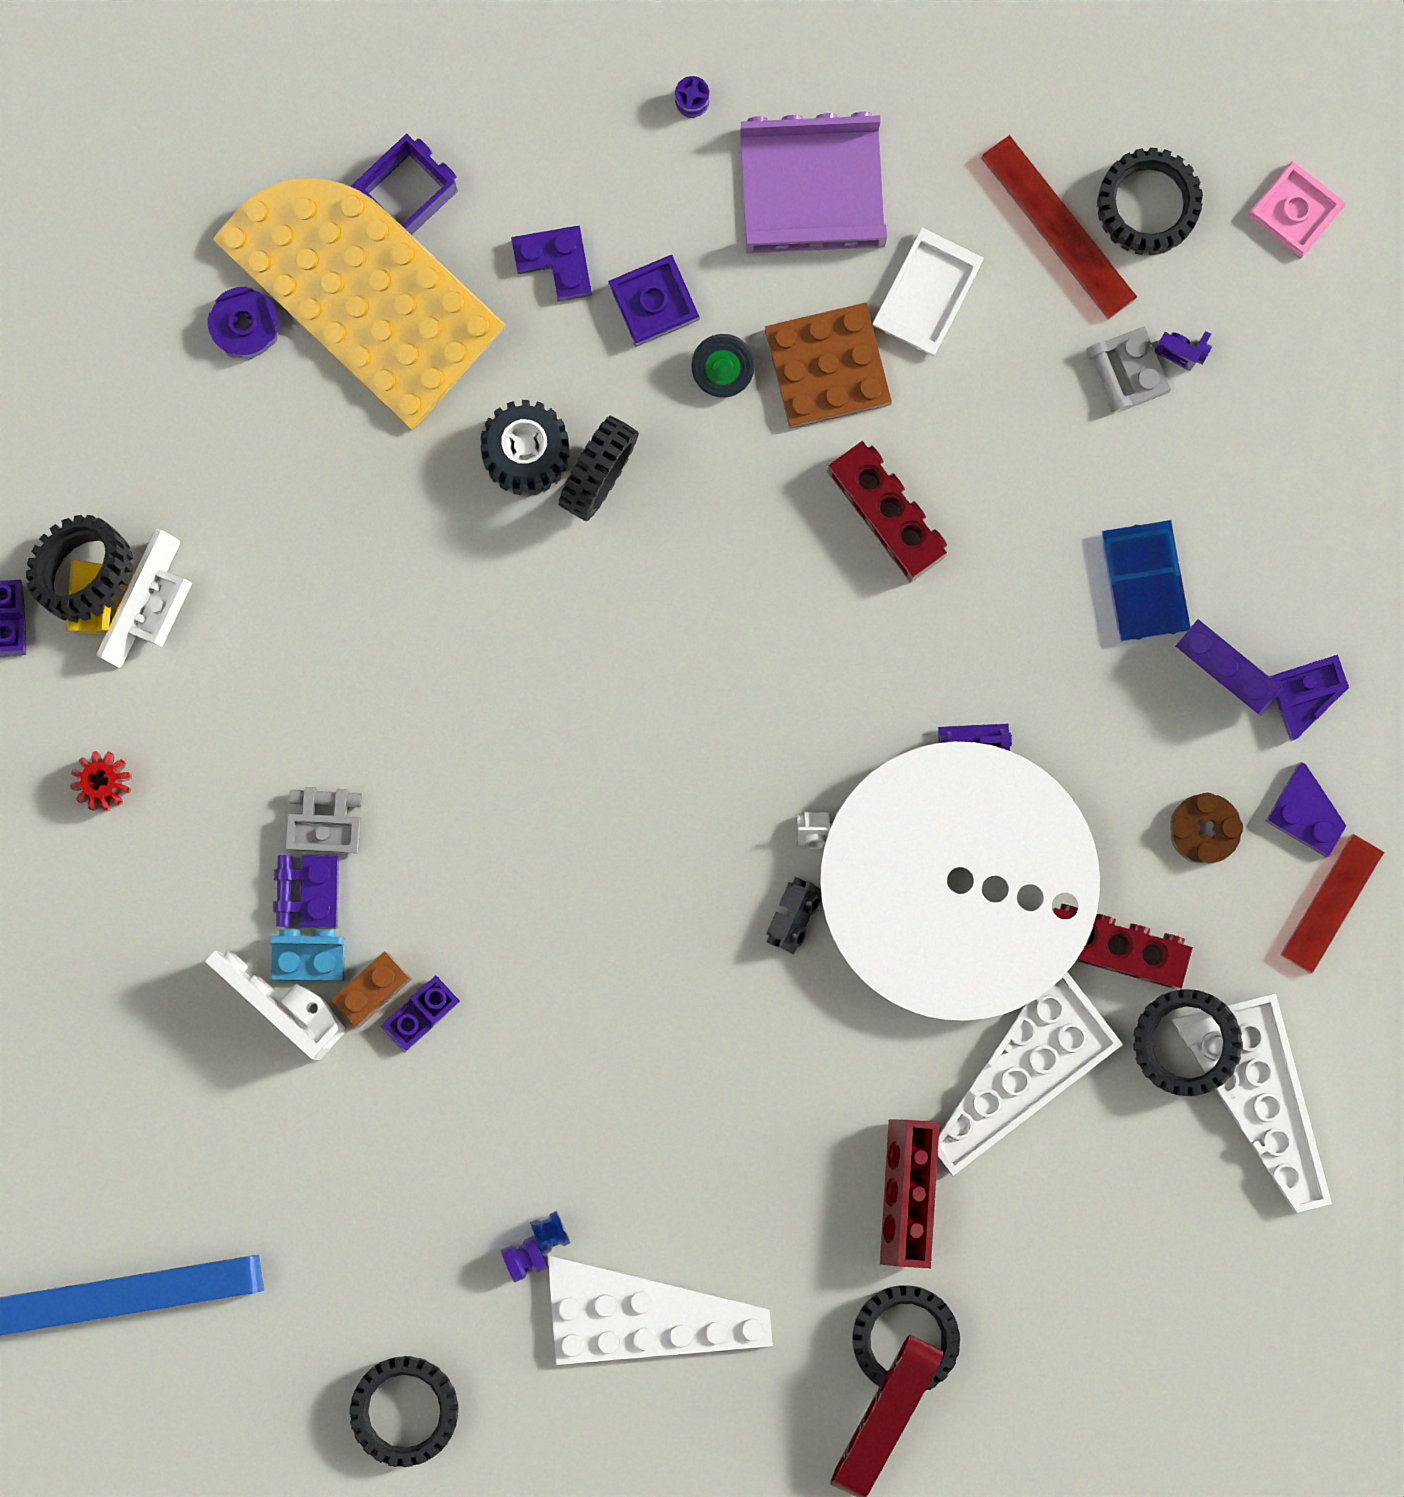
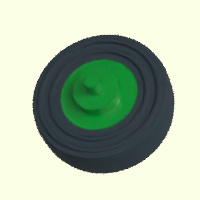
M712 335L703 340L694 351L691 363L693 378L697 385L709 395L720 398L737 395L752 380L754 374L753 354L748 345L734 335Z

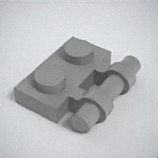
M305 787L304 790H290V804H303L302 814H288L286 850L358 854L361 818L346 816L347 807L362 806V793H348V789H337L336 792L317 791L316 787ZM316 805L335 806L334 816L315 815Z

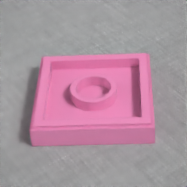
M1291 161L1247 216L1301 259L1346 203L1295 162Z

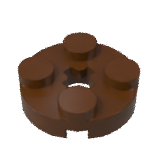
M1208 792L1193 795L1182 801L1174 810L1170 821V836L1176 851L1186 860L1199 864L1216 863L1229 857L1236 850L1243 832V823L1236 808L1224 797ZM1200 820L1205 823L1210 820L1214 824L1212 827L1214 835L1212 837L1209 835L1200 837L1198 835L1200 826L1197 823Z

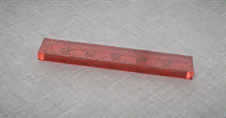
M1010 135L982 155L981 159L1108 320L1136 300V294Z

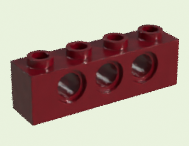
M862 440L829 464L827 473L911 583L945 558L947 552L944 548L947 546V543L936 529L931 531L923 520L926 516L920 506L915 501L909 503L902 492L905 488L894 473L888 475L881 466L884 460L876 448L872 445L867 447ZM866 474L872 475L876 478L878 486L871 490L864 489L859 483V478ZM891 502L898 507L899 514L893 518L885 517L880 511V506L883 503ZM906 530H913L919 535L920 542L914 546L906 545L901 539V533Z
M1061 904L1060 909L1053 908L1052 911L1058 918L1066 920L1076 915L1078 907ZM1096 914L1091 931V940L1084 946L1076 960L1077 962L1172 989H1182L1193 949L1191 946L1184 945L1185 938L1164 933L1163 938L1149 935L1151 929L1148 927L1130 923L1128 929L1115 925L1116 919L1113 917ZM1113 935L1121 937L1125 942V950L1119 956L1111 953L1108 948V941ZM1147 945L1154 946L1159 951V961L1155 965H1149L1143 959V950Z
M903 1119L888 1120L880 1265L931 1269L940 1122Z

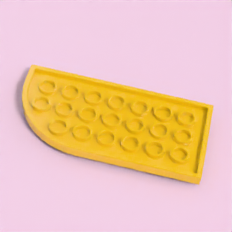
M320 178L291 179L274 184L247 200L212 239L410 429H416L506 327L504 322L387 211L366 194L346 184Z

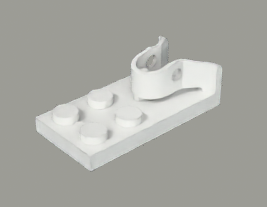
M214 951L205 961L311 1059L321 1060L344 1035L346 1028L325 999L296 984L278 1002L271 996L275 990L261 977L254 975L251 978L245 972L249 966L235 953ZM316 1003L318 1010L313 1014L311 1006Z

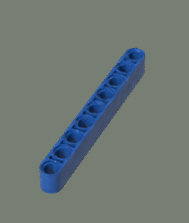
M251 1255L0 1297V1335L264 1291L259 1255Z

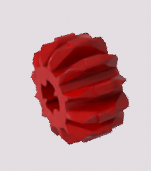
M94 751L91 755L92 763L84 757L79 759L84 769L82 772L77 769L72 770L71 774L80 778V781L70 784V788L74 791L82 790L76 800L79 803L89 800L88 809L95 811L100 803L102 809L107 812L111 809V799L119 806L123 804L122 798L118 795L120 791L127 794L131 792V788L122 785V782L132 779V774L121 772L125 768L126 762L120 759L114 763L113 753L107 752L102 760L100 753ZM104 775L108 779L107 786L100 785L99 787L94 784L96 777L102 778Z

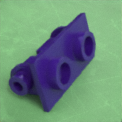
M1009 723L938 727L939 743L975 742L992 745L1010 751L1012 746Z

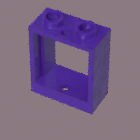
M407 133L350 186L378 203L369 193L410 155L442 187L401 225L411 235L458 192L456 182L454 181L457 178L455 173L444 162L438 165L430 157L432 154L431 149L420 138L414 141Z

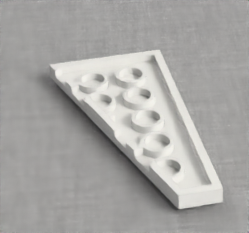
M1068 972L1050 990L1023 1007L940 1131L938 1158L952 1176L961 1171L1123 1045Z
M1276 994L1227 1005L1236 1016L1238 1025L1241 1027L1243 1050H1241V1059L1235 1069L1236 1071L1226 1083L1215 1089L1294 1212L1299 1213L1332 1204ZM1204 1011L1171 1019L1170 1021L1204 1073H1207L1216 1065L1222 1053L1223 1038L1220 1027L1212 1016Z
M548 1255L556 1365L773 1346L770 1309Z

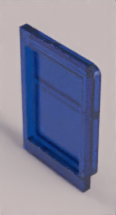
M1167 520L1142 525L1135 524L1130 527L1102 531L1103 552L1117 630L1121 642L1135 639L1141 640L1142 638L1166 634L1174 635L1179 632L1188 631L1191 626L1172 521Z

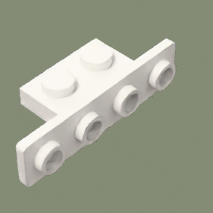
M156 529L151 540L148 542L145 553L136 572L132 576L127 591L117 607L109 630L103 637L97 652V657L119 668L123 666L136 637L160 647L163 646L192 585L186 579L167 572L180 545V541L165 531Z

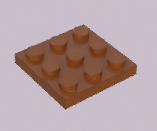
M867 302L765 326V333L789 429L891 405L892 400Z

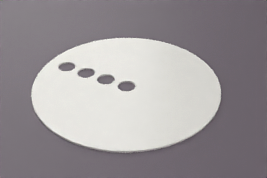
M946 742L919 747L887 761L870 773L853 790L837 813L830 828L822 857L820 885L824 913L832 937L850 967L868 986L887 1000L911 1012L943 1020L968 1021L1000 1016L1019 1009L1050 990L1067 973L1082 952L1092 931L1100 896V872L1098 856L1088 824L1073 799L1053 777L1028 759L1002 748L975 742ZM954 868H966L973 876V886L964 894H957L948 887L947 876ZM999 876L1007 882L1008 894L1004 900L990 902L984 897L982 885L988 877ZM1024 885H1035L1043 893V903L1034 911L1022 909L1017 902V893ZM1069 893L1076 898L1078 911L1071 919H1060L1053 913L1052 901L1058 894Z

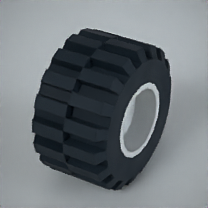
M522 400L521 406H515L514 401L507 403V410L503 411L500 407L494 411L495 418L491 419L488 417L485 422L486 430L481 432L480 437L483 464L489 472V477L494 483L498 481L500 488L505 491L512 488L515 495H521L522 490L528 491L529 496L536 495V489L542 488L543 492L549 490L552 481L557 484L561 479V472L566 471L568 458H570L568 432L565 431L564 422L562 419H557V413L552 408L546 411L544 404L538 401L535 406H530L529 400Z

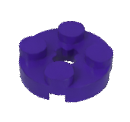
M236 287L225 291L216 299V304L212 307V311L209 312L208 329L215 344L229 357L245 359L256 357L275 344L278 338L279 316L275 306L267 296L254 291L252 288ZM245 314L247 319L253 318V323L249 325V329L246 331H242L241 328L235 329L234 324L239 322L238 316Z

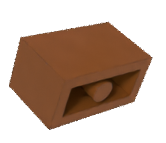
M384 951L331 1001L355 1027L360 1028L405 987L412 978L388 952Z

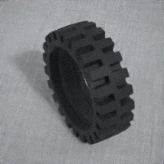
M1150 147L1148 151H1144L1141 148L1136 149L1132 154L1129 152L1111 166L1101 183L1097 198L1099 221L1102 220V228L1105 233H1110V239L1115 244L1117 242L1121 243V248L1126 251L1133 249L1135 250L1134 254L1142 255L1144 252H1148L1149 255H1157L1160 251L1163 253L1168 252L1174 246L1177 247L1189 236L1199 219L1203 205L1201 203L1203 191L1199 188L1201 182L1198 176L1194 177L1192 166L1190 164L1186 166L1183 163L1184 159L1179 155L1176 158L1171 156L1172 151L1164 149L1163 152H1158V148ZM1150 169L1163 172L1173 179L1181 190L1183 199L1181 217L1175 225L1164 232L1148 234L1136 231L1127 225L1118 213L1116 204L1118 187L1126 177L1136 171Z
M609 415L600 424L598 430L595 431L591 441H588L584 452L580 454L577 464L574 465L570 472L571 475L567 478L565 487L562 489L558 505L586 522L589 521L601 507L609 491L614 487L615 481L621 475L623 467L629 460L628 457L632 454L639 432L625 422Z
M75 515L73 521L69 518L61 520L62 528L56 524L49 528L52 533L49 537L43 534L39 538L43 544L41 547L34 545L31 552L36 557L28 558L27 566L30 570L26 571V579L29 581L26 584L28 590L32 592L33 598L54 616L64 621L68 619L71 622H78L79 618L83 621L90 620L91 612L96 616L104 613L103 605L111 608L115 604L111 598L114 595L119 598L122 596L124 591L120 588V585H128L130 577L126 573H130L133 570V565L130 562L133 559L132 552L129 550L130 546L118 531L99 517L86 515L85 518L82 515ZM87 542H103L105 555L103 565L96 577L84 589L76 593L63 596L57 595L54 589L56 572L63 559L75 548Z
M1180 989L1162 994L1145 1007V1011L1143 1014H1140L1137 1020V1027L1134 1028L1133 1036H1135V1041L1133 1043V1051L1136 1052L1135 1059L1143 1070L1142 1073L1155 1086L1171 1094L1198 1096L1211 1092L1226 1083L1236 1071L1235 1069L1241 1059V1050H1243L1242 1031L1236 1016L1224 1002L1204 991ZM1183 1007L1199 1008L1211 1015L1220 1027L1223 1038L1222 1053L1216 1065L1204 1075L1194 1078L1177 1077L1165 1070L1156 1058L1153 1046L1155 1029L1161 1019L1172 1010Z
M898 1285L886 1288L873 1295L863 1305L856 1317L852 1333V1344L857 1363L863 1373L879 1387L888 1371L877 1362L871 1349V1332L875 1321L885 1310L898 1304H914L926 1309L936 1319L941 1331L940 1349L943 1350V1356L926 1391L931 1390L948 1377L949 1372L953 1370L956 1364L957 1356H959L960 1332L955 1316L940 1297L924 1288L911 1285Z
M402 1356L380 1362L362 1377L351 1398L350 1424L356 1441L361 1444L363 1450L368 1455L370 1454L374 1457V1460L386 1463L388 1466L411 1467L430 1460L448 1444L457 1425L459 1407L454 1386H452L448 1376L438 1366L422 1358ZM401 1375L418 1377L430 1385L438 1398L440 1408L438 1425L432 1435L419 1445L406 1448L390 1445L381 1439L371 1426L368 1412L371 1397L377 1387L387 1379Z

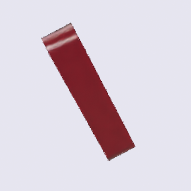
M910 1334L906 1337L833 1472L830 1485L855 1497L868 1496L941 1362L943 1350Z

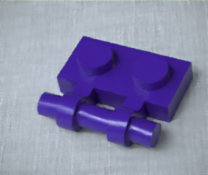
M278 855L277 869H274L273 879L277 881V901H273V912L276 913V927H290L291 913H301V927L338 928L339 856L302 855V870L292 869V855ZM291 881H302L301 902L291 901Z

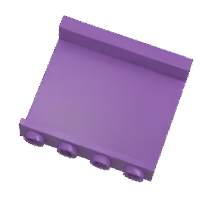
M855 112L851 114V117H837L834 113H823L817 115L816 118L803 119L800 115H787L782 117V120H768L767 117L755 116L741 122L740 138L746 253L885 247L887 228L886 224H884L879 144L880 115L872 116L870 112Z

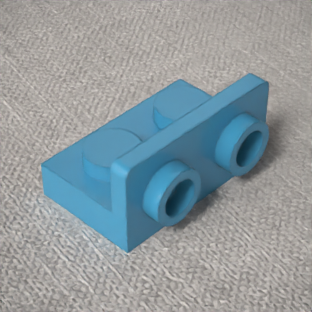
M279 929V936H270V943L272 944L271 980L344 981L345 938L336 937V930H315V936H300L301 930Z

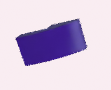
M21 579L0 581V657L26 655L23 584Z
M435 975L410 997L407 1003L381 1025V1028L406 1053L442 1020L460 1000Z

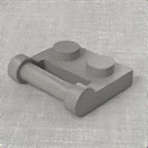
M1145 326L1110 340L1096 343L1086 349L1090 360L1094 359L1111 399L1109 406L1113 414L1155 399L1171 391ZM1115 352L1132 394L1124 396L1107 354Z

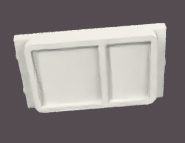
M922 227L872 326L934 357L984 258Z

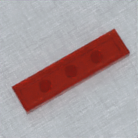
M1355 834L1350 836L1280 956L1310 974L1314 972L1383 856L1384 852Z

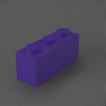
M1199 619L1196 620L1175 646L1260 716L1284 690L1283 687Z

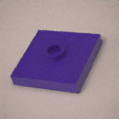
M672 254L608 281V285L635 347L700 320V316Z

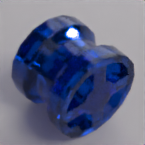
M557 1210L550 1213L549 1217L543 1221L536 1219L530 1222L535 1238L544 1255L550 1253L552 1248L557 1245L566 1246L571 1243Z

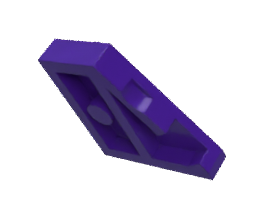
M1338 654L1270 676V678L1284 688L1276 698L1290 742L1298 739L1349 689Z
M1303 762L1298 763L1265 820L1267 823L1325 857L1330 856L1346 828L1345 822L1307 765Z

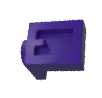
M1205 331L1196 347L1190 345V340L1185 336L1175 332L1171 334L1164 332L1154 350L1158 355L1191 371L1196 362L1203 365L1212 349V346L1207 344L1211 333Z

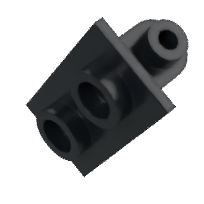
M794 877L792 883L788 882L779 905L790 911L788 916L775 912L766 932V935H768L766 942L775 947H781L794 955L796 948L800 947L805 940L806 926L810 916L815 914L819 908L821 889L813 883L806 882L797 877Z

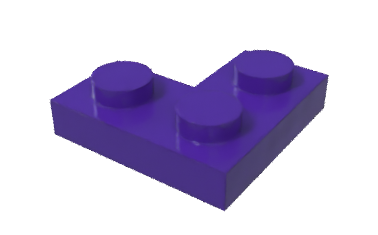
M580 225L511 237L518 274L552 268L558 302L592 296Z

